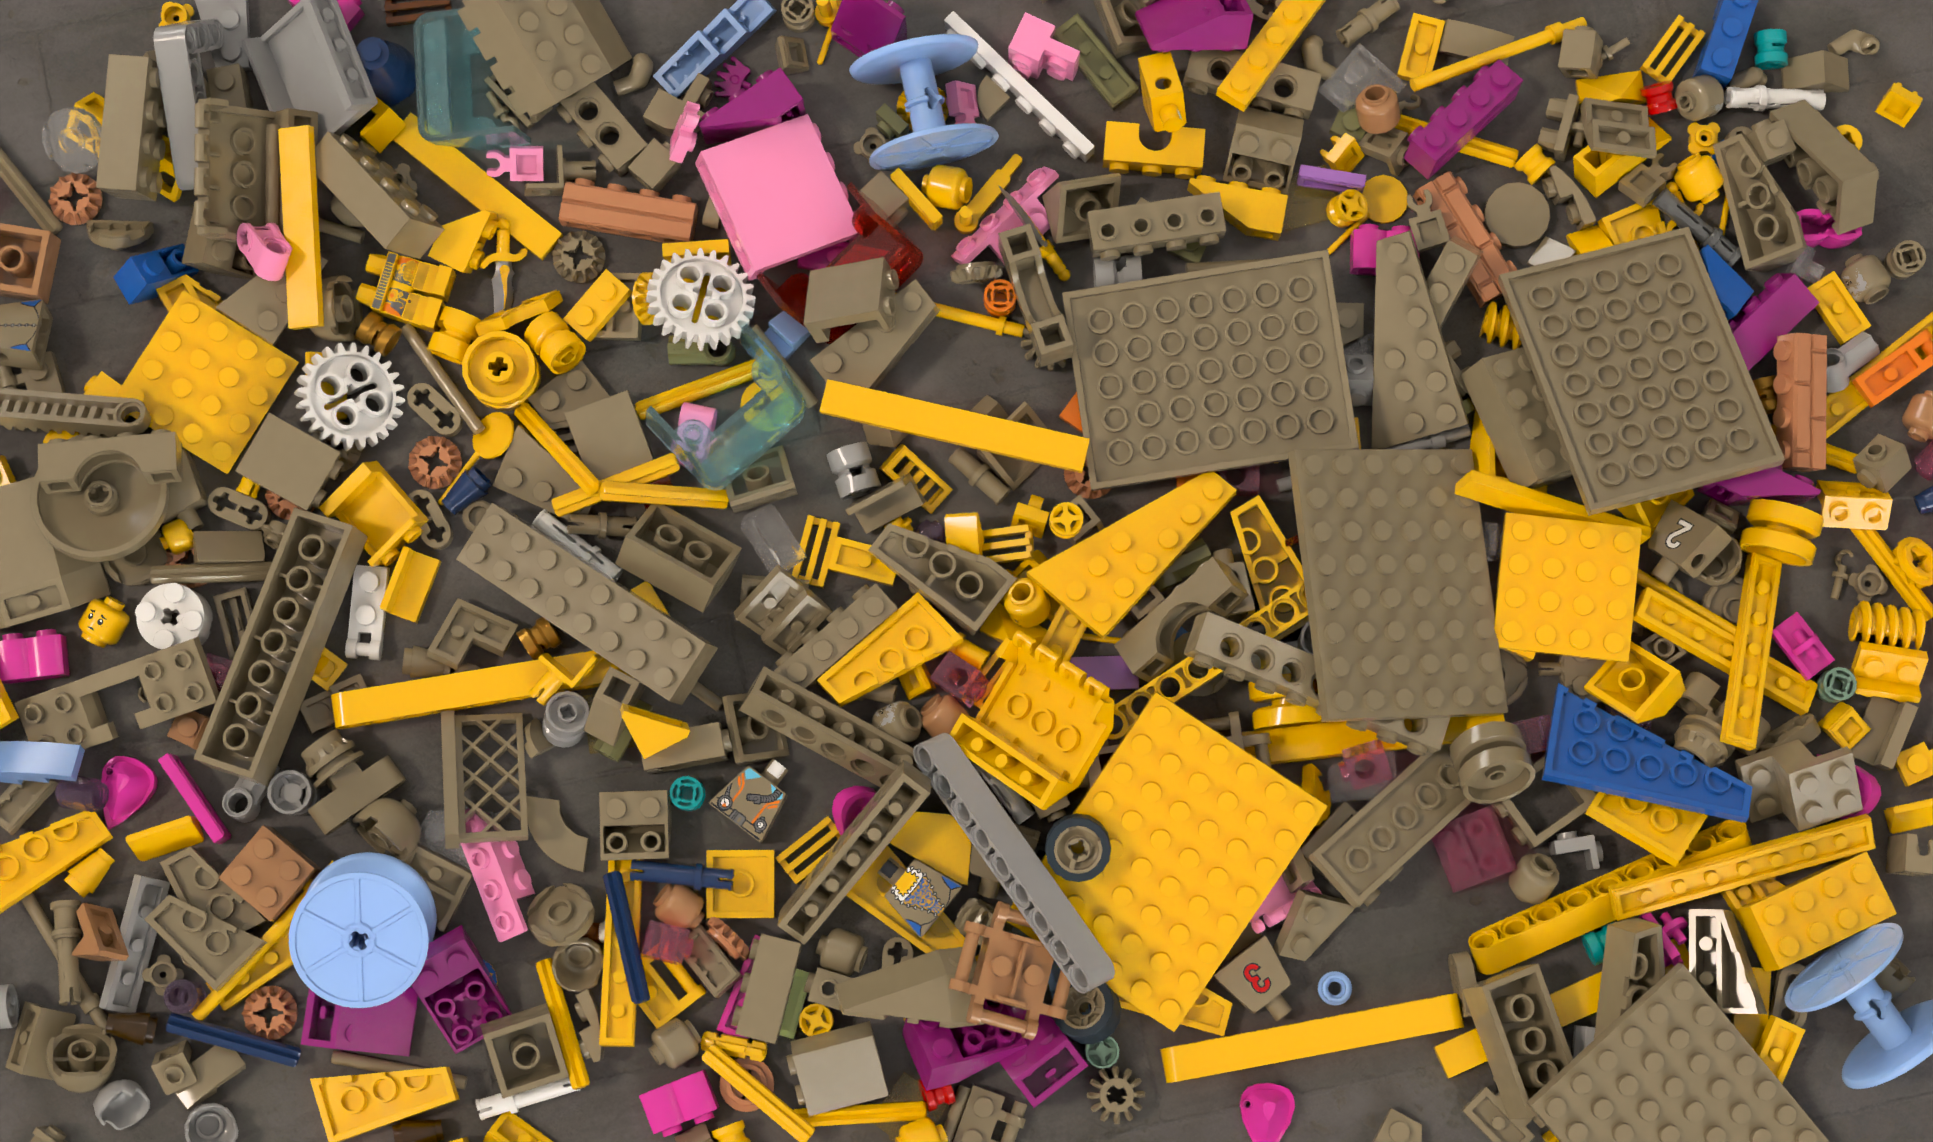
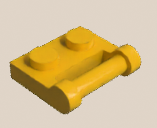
M666 938L641 956L650 1000L638 1005L656 1029L678 1016L707 993L701 984H696L670 950L672 945ZM658 957L687 993L682 999L679 1000L651 964Z

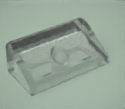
M773 503L744 515L741 529L769 573L776 565L788 571L806 559L807 555Z

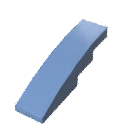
M737 0L729 9L724 8L703 31L698 30L653 77L669 94L680 98L688 91L698 73L707 76L750 38L777 10L768 0Z
M0 741V782L21 785L23 780L49 783L50 779L76 782L85 750L81 745Z

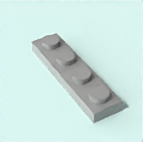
M137 874L134 875L120 926V932L129 957L126 961H111L99 1004L100 1008L122 1013L136 1012L144 983L142 972L145 968H148L157 932L144 919L167 897L170 882Z

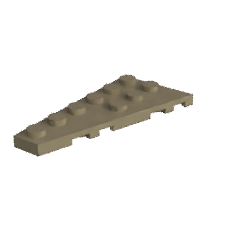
M1411 230L1380 239L1376 244L1371 449H1384L1469 423Z

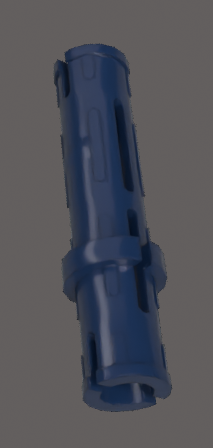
M632 860L631 869L644 870L645 872H630V881L694 886V890H702V887L728 891L733 889L734 881L720 880V878L733 879L734 869L707 868L702 863H697L696 866L641 860Z

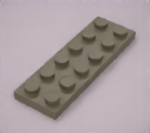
M1444 744L1439 751L1427 753L1426 756H1419L1309 856V859L1354 909L1472 802L1462 793L1458 781V773L1454 769L1450 758L1451 744Z

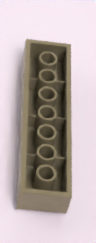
M491 503L456 559L670 702L683 705L718 647L508 509Z
M294 507L193 758L194 760L212 769L266 787L269 786L368 538L355 526Z

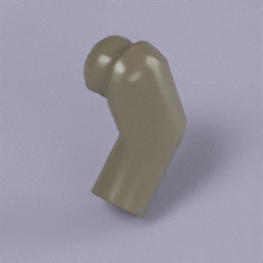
M1854 29L1830 42L1827 48L1829 52L1839 56L1849 50L1862 55H1873L1878 52L1880 42L1872 34Z
M636 54L632 60L633 65L629 76L613 81L618 97L647 86L653 72V61L647 54Z

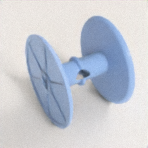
M939 34L903 40L873 50L857 59L850 66L849 72L851 76L862 83L877 85L903 83L907 100L904 104L905 111L910 112L913 133L898 137L878 147L869 158V164L872 168L882 171H895L897 168H900L902 171H909L939 164L942 165L975 155L989 148L998 140V132L991 126L977 123L946 125L941 105L944 103L945 98L939 95L935 75L952 70L969 61L978 50V41L975 38L961 34Z
M375 852L351 854L332 862L312 881L305 897L298 905L290 924L289 951L299 977L315 994L333 1004L344 1007L367 1008L395 999L412 985L424 966L428 944L433 941L437 924L434 898L421 875L410 865L393 856Z
M1896 923L1873 925L1834 944L1799 973L1785 995L1786 1006L1792 1011L1802 1013L1828 1007L1845 998L1856 1012L1854 1019L1863 1021L1869 1029L1870 1033L1855 1046L1842 1068V1080L1847 1087L1852 1089H1865L1888 1082L1911 1070L1933 1053V999L1915 1004L1899 1012L1891 1002V992L1882 990L1874 979L1894 959L1903 943V930Z

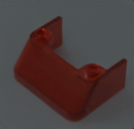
M850 183L846 188L861 205L852 217V226L859 235L825 268L884 257L891 269L896 270L900 287L921 266L924 258L923 253L873 200ZM760 272L756 277L779 308L805 327L803 323L809 276L804 273H797L790 276L781 286H778ZM858 323L832 327L830 329L829 341L825 343L832 344Z

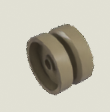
M1492 721L1476 725L1455 738L1450 746V758L1453 767L1458 773V781L1462 793L1469 801L1478 804L1505 801L1528 788L1535 778V768L1530 755L1526 752L1524 737L1521 730L1515 724L1507 721Z

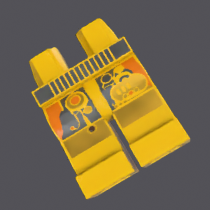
M389 251L387 256L370 254L366 264V272L380 276L377 287L361 283L356 300L370 307L372 311L380 316L405 324L409 323L414 327L432 333L438 332L440 327L437 322L443 307L446 306L444 302L448 303L456 278L453 268L443 265L437 266Z

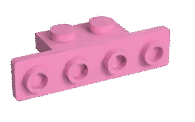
M1045 166L1034 170L1027 177V183L1018 191L1010 193L1028 214L1042 235L1050 229L1046 210L1037 198L1059 177L1055 170ZM1006 198L1003 201L1004 205L996 213L989 214L981 221L980 228L972 236H967L958 243L956 251L951 255L955 262L959 264L970 263L989 246L1004 264L998 248V233L1023 226V223Z
M474 814L465 823L466 833L481 832L488 824L478 815ZM516 841L460 843L497 940L504 942L526 932L528 928L517 900L535 894L531 884L530 874L525 869L520 856L518 843Z

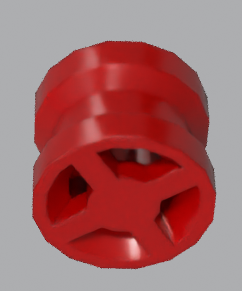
M1672 80L1654 83L1640 89L1641 96L1646 98L1648 115L1660 114L1678 108L1676 99L1672 95L1674 88Z
M918 1080L922 1099L926 1102L929 1112L936 1110L938 1105L943 1103L950 1105L956 1102L951 1084L926 1091L922 1080Z

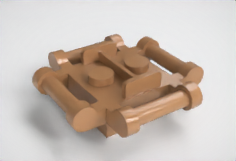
M998 901L990 927L971 921L965 922L963 930L966 932L955 978L950 979L948 988L972 995L966 1017L967 1023L978 1025L981 1022L1021 1033L1022 1038L1034 1040L1038 1031L1040 1014L1061 1020L1066 1019L1068 1010L1065 1009L1071 983L1062 970H1060L1052 1005L1043 1003L1054 959L1041 941L1003 931L1006 921L1029 928L1031 926L1019 910L1010 908L1008 903ZM982 936L983 941L972 983H969L968 979L978 940ZM984 1000L1026 1010L1025 1019L1022 1020L983 1009Z

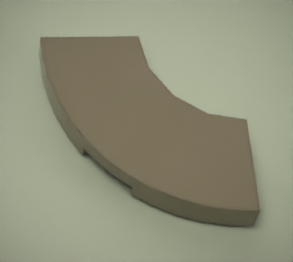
M526 796L528 826L538 846L558 864L572 870L584 872L589 839L577 835L566 825L561 814V801Z

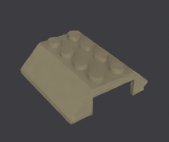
M462 0L465 7L457 11L469 32L477 27L481 32L474 36L473 40L485 60L487 61L495 56L498 61L490 66V69L503 90L510 86L513 87L514 92L509 94L507 98L518 116L527 112L530 118L610 73L632 58L600 0Z
M211 97L198 99V103H195V128L198 129V134H195L194 161L198 163V167L194 168V195L198 197V201L194 202V226L197 227V234L207 239L237 242V230L240 224L250 223L252 226H265L266 125L276 124L279 125V129L304 125L313 126L316 147L318 144V112L292 108L273 112L229 106V100ZM279 154V225H278V227H279V229H280V232H281L282 235L284 236V231H283V212H282V193H281V173H280V154ZM316 176V179H317V198H318V177Z

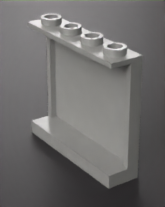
M300 0L261 37L244 38L241 40L269 111L276 112L292 108L318 112V143L327 132L341 135L378 103L337 0Z

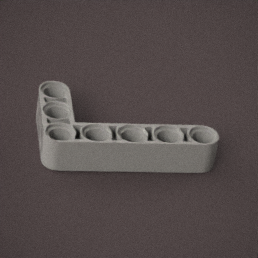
M215 18L160 26L155 29L153 36L174 174L178 188L183 191L194 190V168L198 167V163L194 161L195 134H198V129L195 128V103H198V99H207L200 53L219 49L223 45V29L220 21Z

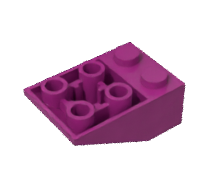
M842 0L831 28L832 40L858 58L886 45L908 40L906 16L903 15L905 11L891 0H888L887 3L883 0Z
M1160 0L1135 12V17L1151 50L1159 52H1169L1171 50H1189L1192 52L1221 50L1230 52L1234 49H1247L1254 15L1246 0Z
M780 67L774 72L768 70L756 79V84L748 90L742 88L736 91L728 99L729 103L720 109L714 107L708 110L701 117L702 121L698 125L706 144L729 142L806 115L804 100Z
M1781 465L1704 485L1697 490L1726 506L1750 505V501L1754 499L1776 500L1794 505H1802L1818 496L1821 492L1820 489L1813 486L1814 482L1797 474L1793 477L1783 472Z
M462 925L428 944L424 966L416 980L412 983V987L454 1053L457 1054L484 1038L480 1027L481 1024L512 1015V1012L479 951Z
M409 987L401 995L387 1003L367 1008H350L333 1004L321 998L309 988L301 1045L409 1057L418 994L414 988Z
M984 1000V1009L1015 1017L1010 1006ZM906 1018L902 1031V1036L926 1091L958 1083L1027 1047L1026 1040L1022 1038L1021 1033L988 1024L944 1028L939 1027V1022L919 1020L918 1024L907 1023Z
M1010 1006L1015 1018L1025 1019L1026 1010ZM1042 1014L1039 1016L1038 1031L1034 1040L1025 1038L1026 1048L999 1061L1033 1108L1088 1067V1064L1059 1029L1052 1017Z

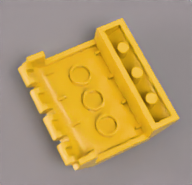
M1018 630L1013 638H1005L996 653L997 656L1007 660L1008 663L976 718L961 713L950 735L968 759L1040 809L1046 810L1081 784L1114 728V700L1109 697V687L1092 676L1087 678L1086 672L1068 660L1062 662V656L1043 644L1038 646L1036 639L1022 630Z

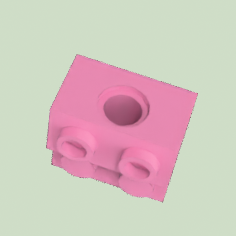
M1025 12L1008 47V64L1025 79H1029L1030 76L1038 79L1044 68L1047 70L1048 75L1057 80L1064 81L1066 78L1073 81L1078 71L1080 51L1052 38L1055 33V25Z

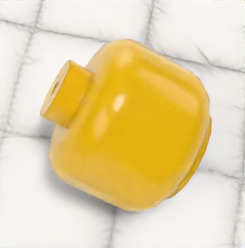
M176 519L162 527L161 530L164 536L159 539L165 550L170 548L174 555H179L193 548V532L189 530L183 520Z

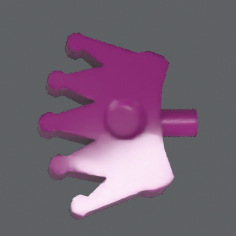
M734 56L731 57V61L736 66L723 63V68L727 69L729 73L717 71V76L724 80L723 82H714L716 87L724 90L715 92L717 98H730L732 94L742 89V87L749 89L752 86L751 83L745 81L751 74L750 69L745 67Z

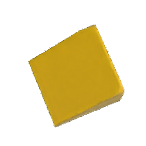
M1839 702L1818 722L1819 727L1841 748L1848 747L1850 750L1871 731V728L1854 708L1844 702Z

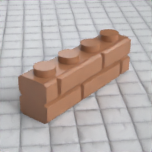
M1448 171L1418 188L1413 195L1418 205L1425 203L1424 190L1428 189L1432 195L1430 210L1432 212L1441 209L1450 238L1456 236L1484 251L1466 283L1479 307L1483 308L1490 304V302L1502 297L1503 293L1498 283L1499 275L1516 271L1517 268L1512 261L1504 260L1499 251L1502 249V245L1498 237L1493 232L1488 233L1482 224L1485 221L1481 209L1476 204L1471 205L1465 196L1468 190L1464 181L1459 176L1454 178L1451 171Z
M576 178L575 183H565L559 213V221L562 226L661 243L691 242L694 239L698 207L696 203H692V198L675 194L672 196V199L659 197V192L649 189H641L639 194L627 192V187L619 184H608L607 188L594 186L595 182L583 178Z
M1790 333L1777 336V343L1774 346V357L1777 360V376L1773 382L1774 391L1777 393L1776 410L1773 414V422L1776 426V439L1785 458L1781 466L1783 470L1811 472L1826 470L1827 335Z

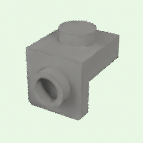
M1345 355L1352 406H1372L1374 380L1372 355Z
M1577 831L1556 834L1557 841L1548 842L1550 856L1584 850L1587 870L1599 869V862L1603 861L1600 841H1595L1594 835L1578 837Z

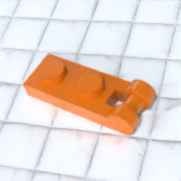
M1928 329L1922 331L1851 381L1870 408L1933 366V341L1931 340L1933 335ZM1920 347L1927 357L1922 360L1914 349Z

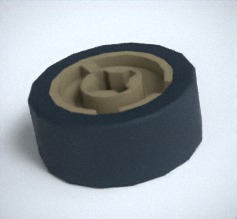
M1076 813L1064 816L1053 824L1047 834L1045 852L1048 864L1057 875L1069 881L1082 882L1093 879L1104 870L1109 862L1111 844L1108 832L1101 822L1090 815ZM1082 841L1085 847L1084 851L1079 854L1074 853L1071 845Z
M1106 983L1085 994L1079 993L1071 985L1065 1009L1068 1010L1066 1019L1054 1018V1021L1065 1035L1080 1044L1092 1045L1104 1041L1114 1033L1120 1022L1122 1009L1119 997ZM1090 1004L1092 1007L1091 1012L1087 1015H1083L1082 1012H1085L1086 1009L1089 1008L1088 1005Z

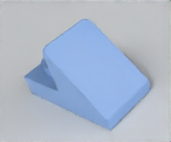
M793 305L768 322L769 328L764 333L785 360L811 335L803 324L804 315ZM754 343L747 351L748 355L756 359L768 373L773 375L777 371L776 368Z

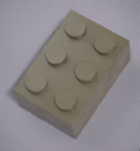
M651 504L625 536L615 564L703 613L731 576L742 548L665 505Z

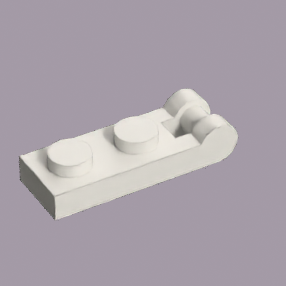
M357 565L355 568L348 639L345 646L346 658L357 659L358 656H369L370 660H381L386 612L380 609V605L389 584L390 568ZM361 633L371 634L370 643L360 642Z

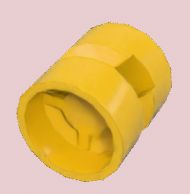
M444 306L437 322L441 329L438 332H433L427 351L440 358L462 365L466 350L471 345V340H476L479 337L475 325L481 319L456 308Z
M550 311L539 315L529 324L524 333V340L554 374H563L572 370L585 355V344L574 332H570V327L557 312Z

